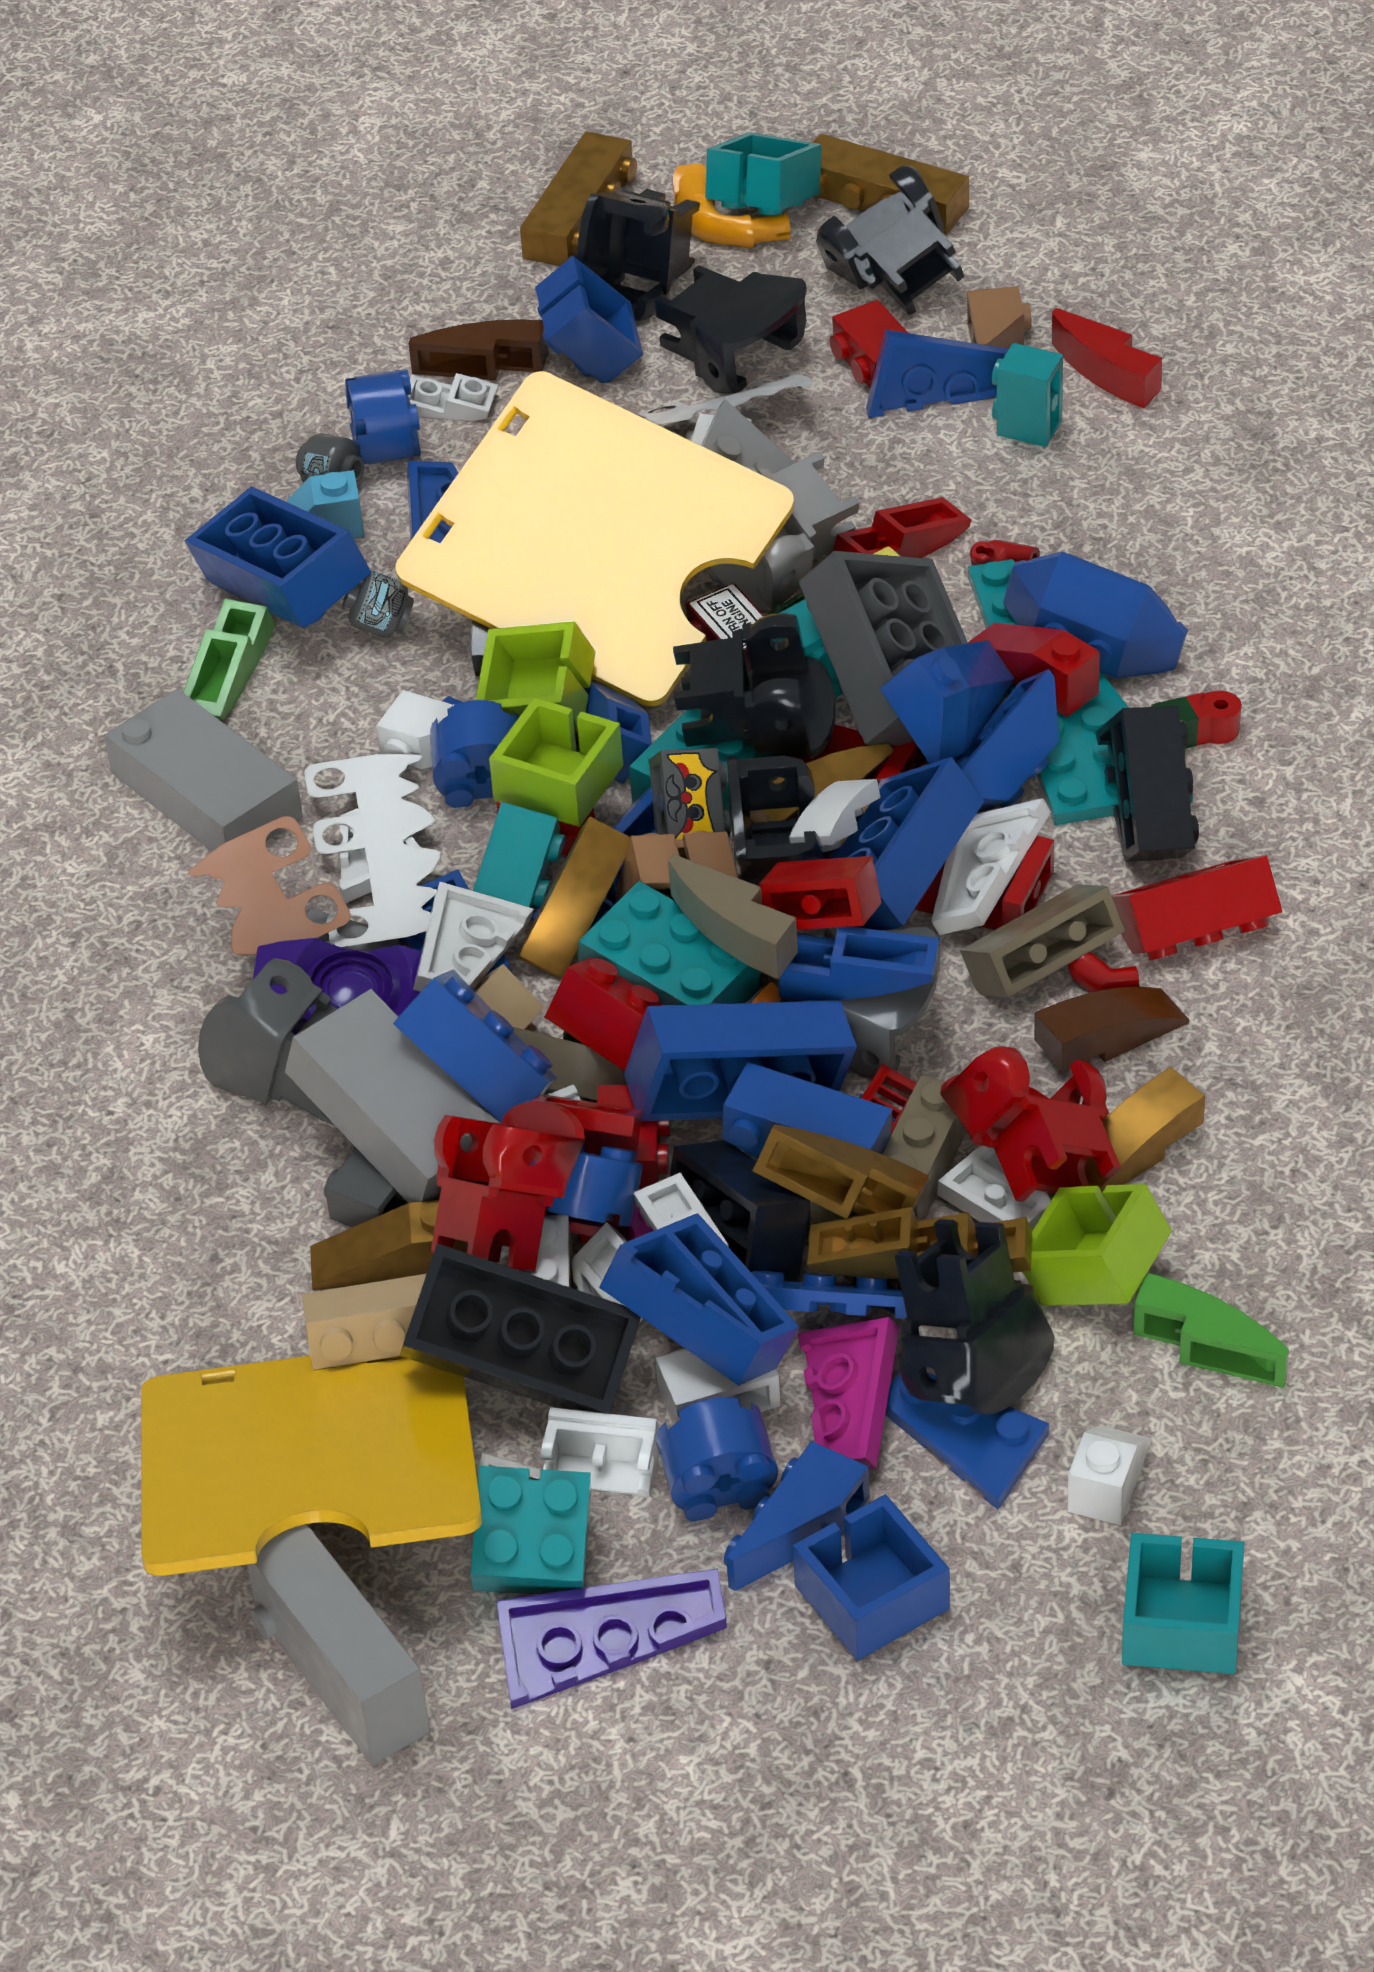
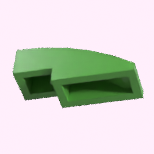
M224 599L214 629L205 630L183 693L220 721H223L234 708L266 650L275 627L274 620L267 606Z
M1147 1272L1134 1303L1133 1335L1179 1345V1363L1282 1388L1285 1387L1289 1348L1270 1331L1239 1309L1211 1294L1179 1281Z

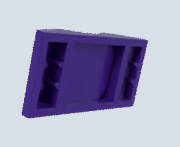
M318 938L280 941L258 946L253 980L273 958L287 960L300 966L310 976L312 983L322 989L321 994L324 992L331 998L330 1005L335 1008H341L372 989L399 1017L420 993L413 990L422 951L401 945L370 951L351 950ZM280 984L270 986L278 994L287 992L286 988ZM312 1004L291 1032L294 1035L300 1031L315 1012L316 1005Z

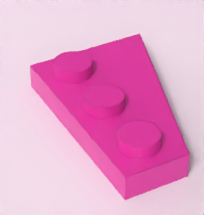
M889 1317L797 1333L799 1346L805 1352L808 1367L803 1371L806 1386L812 1392L814 1410L811 1413L815 1443L869 1466V1470L876 1469L899 1327Z

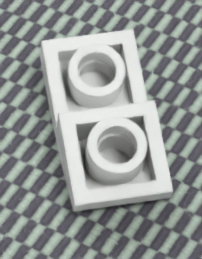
M456 373L452 385L411 374L412 394L408 396L410 403L416 404L418 417L477 421L488 418L498 384Z
M877 779L836 781L826 787L809 803L799 817L789 836L790 843L804 842V832L815 831L819 836L823 852L839 848L841 846L840 840L858 831L856 816L864 813L863 807L881 798Z

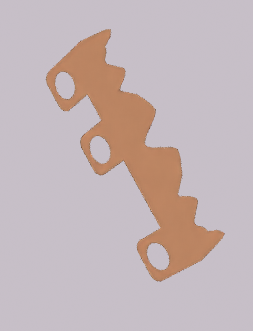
M280 817L221 844L192 867L187 874L194 877L209 874L212 878L222 879L224 885L216 901L217 907L241 908L232 926L231 948L234 954L257 955V948L261 945L280 941L318 938L346 925L351 918L350 910L334 885L322 883L287 899L274 878L273 872L307 857L311 851L310 843L297 821L292 817ZM276 829L291 831L297 838L295 851L285 857L271 854L266 847L268 834ZM315 896L331 898L337 906L335 918L326 924L312 922L305 912L306 904L311 898Z

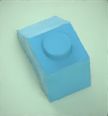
M354 470L310 476L286 501L349 530L353 538L364 537L360 500Z

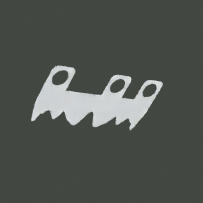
M786 372L772 376L788 375L787 378L778 381L763 383V380L768 379L764 378L751 382V384L758 386L754 389L692 406L676 402L662 406H676L671 410L649 413L652 410L658 409L654 408L640 412L638 415L657 425L674 423L692 418L695 412L699 410L718 409L724 398L735 407L747 402L754 396H769L784 388L806 387L813 384L811 378L795 372Z
M375 754L312 764L305 769L307 793L311 797L321 798L356 792L359 814L317 821L313 825L316 850L322 854L365 848L374 906L349 909L351 916L362 917L368 923V929L362 936L345 938L339 935L337 929L328 933L331 944L339 947H348L410 937L427 931L431 913L423 910L422 906L435 896L437 890L430 887L417 886V883L433 871L440 859L441 852L403 843L407 837L432 825L435 820L422 806L402 799V797L417 790L419 785L399 777V774L407 768V765L420 761L424 756L412 754ZM333 768L343 772L345 776L344 782L334 789H322L314 783L316 774L324 769ZM345 824L352 828L354 834L352 839L343 845H330L323 840V832L332 825ZM337 911L327 917V923L335 918Z

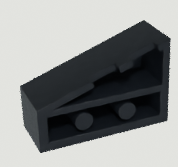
M1179 706L1122 708L1098 729L1095 734L1098 745L1108 746L1112 767H1105L1104 773L1107 784L1116 783L1119 805L1114 806L1113 813L1124 861L1134 862L1183 858L1195 849V844L1199 838L1198 820L1195 815H1191L1189 800L1193 792V775L1191 769L1186 768L1184 749H1186L1188 743L1187 725L1185 721L1180 720Z

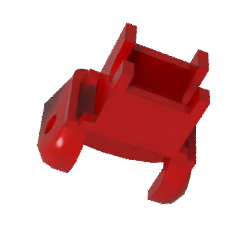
M1006 1046L994 1047L979 1055L959 1075L946 1080L941 1086L940 1095L968 1132L972 1142L976 1145L995 1149L1015 1201L1024 1202L1035 1190L1056 1194L1060 1187L1089 1186L1085 1175V1164L1091 1156L1104 1178H1111L1121 1169L1102 1123L1109 1114L1106 1106L1107 1093L1105 1081L1100 1072L1088 1061L1076 1059L1069 1066L1073 1076L1050 1099L1036 1089L1029 1087L1030 1074L1027 1062L1017 1049ZM1081 1096H1082V1097H1083V1101H1082V1104L1080 1105V1099H1081Z
M529 1101L511 1108L505 1113L501 1123L444 1115L437 1126L433 1139L434 1155L439 1163L437 1186L441 1187L430 1252L434 1253L437 1243L453 1248L456 1239L469 1242L468 1254L499 1263L503 1245L509 1247L507 1267L535 1272L546 1206L552 1207L555 1197H565L567 1185L585 1140L584 1127L578 1117L566 1108L552 1103ZM468 1133L471 1136L472 1145L468 1151L464 1152L460 1146L462 1136ZM460 1179H466V1180H472V1181L485 1182V1183H489V1185L487 1186V1185L478 1184V1183L469 1182V1181H464V1180H460Z

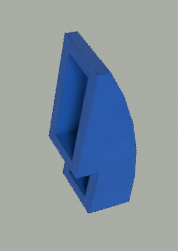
M838 927L836 939L797 934L798 953L779 977V997L807 1000H846L905 991L930 983L933 979L940 938L857 927Z

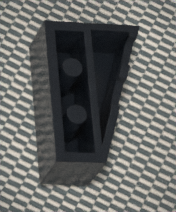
M725 1140L674 1146L670 1177L678 1173L682 1174L728 1243L730 1250L751 1273L753 1271L779 1272L784 1274L783 1281L799 1282L806 1230L811 1217L810 1200L753 1172L757 1161Z

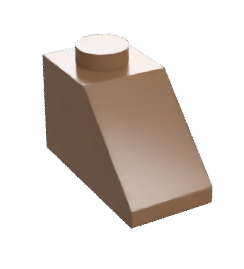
M1019 286L967 291V324L971 343L1008 349L1012 343L1024 345V330L1032 328L1030 304L1022 303Z

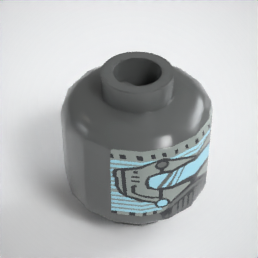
M318 433L311 436L299 448L296 456V469L303 483L310 476L354 470L357 483L364 472V461L360 457L359 447L353 440Z
M371 571L370 575L345 594L342 606L350 608L348 616L349 622L353 627L386 638L391 636L395 630L399 632L404 630L413 607L414 598L408 596V587L404 586L399 580L376 571Z

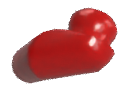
M992 540L989 542H976L971 547L969 555L972 565L1013 559L1016 563L1040 557L1039 548L1003 540Z
M1091 952L1068 964L1070 976L1089 993L1113 988L1140 986L1136 966L1111 969Z

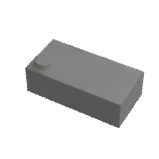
M176 689L104 734L111 773L210 851H214L221 844L280 817L289 816L296 821L303 818L297 779L179 689ZM284 829L273 830L268 834L266 841Z
M370 989L292 1038L285 1073L408 1203L439 1200L441 1187L437 1186L439 1163L434 1155L433 1139L437 1126L443 1116L451 1115L488 1122H500L393 1024L398 1016ZM468 1133L464 1134L460 1141L462 1150L466 1152L472 1145V1139Z
M307 1524L297 1526L278 1534L268 1541L261 1549L257 1563L247 1565L255 1602V1608L250 1610V1614L261 1636L265 1640L274 1636L372 1766L430 1733L419 1666Z

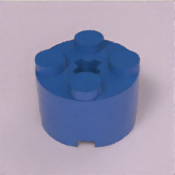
M394 370L345 379L347 409H350L352 439L359 447V454L364 461V465L421 456L417 430H420L416 404L410 403L408 396L412 394L408 370Z
M472 700L456 704L447 709L448 716L439 723L436 718L430 728L433 781L438 791L445 796L446 804L453 808L468 807L473 803L474 799L493 798L489 758L520 717L514 710V716L502 711V705L494 701Z
M584 1141L567 1185L565 1197H555L552 1207H547V1212L606 1223V1220L613 1221L614 1214L621 1215L619 1225L631 1227L636 1205L633 1193L639 1190L643 1164L635 1162L637 1152L612 1146H602L600 1155L584 1152L586 1141Z
M733 1397L706 1399L688 1405L678 1411L680 1421L669 1429L667 1428L666 1421L659 1428L656 1435V1444L670 1494L675 1505L684 1510L685 1517L689 1521L695 1522L711 1518L716 1514L717 1507L738 1503L739 1507L744 1510L757 1507L764 1496L771 1497L769 1489L777 1480L778 1466L764 1419L758 1406L751 1403V1409L741 1407L739 1398Z

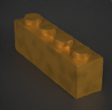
M585 131L520 226L522 256L524 259L561 266L571 256L576 257L582 215L591 193L612 192L622 189L626 182L632 183L635 178L637 160L632 156L631 140Z
M821 133L812 142L822 144L820 194L812 198H822L842 204L849 209L865 211L879 201L901 192L891 181L889 174L901 166L909 165L919 171L929 192L934 197L944 225L942 232L944 235L951 231L969 208V176Z

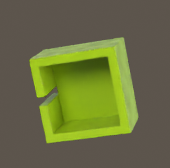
M575 621L488 629L476 700L500 703L502 711L514 716L513 710L521 715L534 697L573 709L574 730L578 732L577 716L580 712L586 713L588 694L584 688L590 687L596 651Z
M534 697L489 758L494 801L505 802L557 817L558 821L580 827L623 767L620 723L580 712L577 716L579 753L576 752L573 709Z
M1146 1184L1107 1185L1103 1192H1101L1099 1186L1060 1187L1032 1231L1031 1271H1023V1274L1028 1283L1033 1286L1034 1293L1042 1306L1129 1304L1170 1236L1172 1229Z

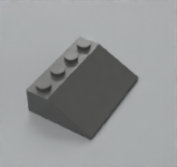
M833 551L803 577L799 584L806 599L807 608L812 614L823 640L824 649L829 655L839 679L840 688L846 696L855 718L857 729L865 745L888 743L890 746H900L913 742V738L879 688L916 658L942 647L968 643L933 559Z

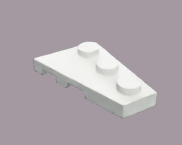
M1043 798L979 813L974 816L945 862L931 920L939 935L969 930L985 924L1051 813Z
M439 882L413 990L421 992L434 977L452 969L474 989L527 927L534 909Z

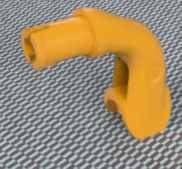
M703 164L680 165L675 169L672 178L673 206L686 199L700 202L699 211L693 214L691 233L694 237L705 242L743 248H754V244L762 242L790 240L791 229L787 213L752 218L749 214L742 216L721 214L714 207L715 200L705 198L706 167Z

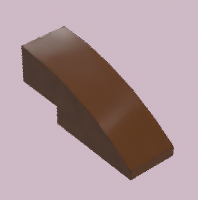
M526 319L484 321L438 329L411 337L408 344L412 374L455 377L456 373L483 380H497L500 370L543 371L549 353V346L543 338V333H545L543 321Z
M1113 988L1067 999L1034 1012V1040L1061 1071L1070 1068L1069 1066L1076 1059L1086 1061L1098 1055L1106 1062L1188 1024L1189 1018L1161 988Z

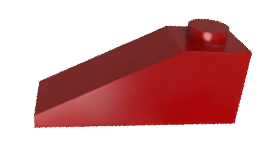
M993 623L968 642L989 640L1015 680L1012 683L1014 685L1049 669L1055 677L1057 711L1066 717L1099 694L1100 651L1065 630Z

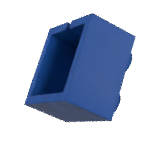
M571 256L535 286L539 303L537 310L543 321L545 330L543 338L555 353H564L573 360L576 368L584 376L590 377L592 375L600 383H609L643 356L631 302L576 257Z
M886 1494L844 1516L845 1554L847 1561L842 1563L841 1529L835 1522L792 1545L795 1587L857 1661L950 1609V1568Z

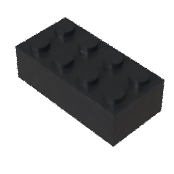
M437 1243L399 1356L556 1408L610 1414L641 1317L624 1305Z

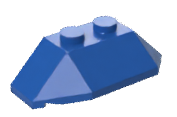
M1063 551L1040 556L1029 561L1016 562L1012 568L1003 601L1004 606L1017 625L1065 630L1100 651L1099 672L1113 678L1157 674L1174 670L1178 665L1188 629L1181 621L1177 622L1169 607L1149 585Z
M1049 669L1020 681L985 722L966 752L954 759L984 800L978 812L997 805L1001 808L1012 805L1024 793V789L1021 787L1024 782L1040 773L1049 763L1047 755L1059 742L1055 677Z

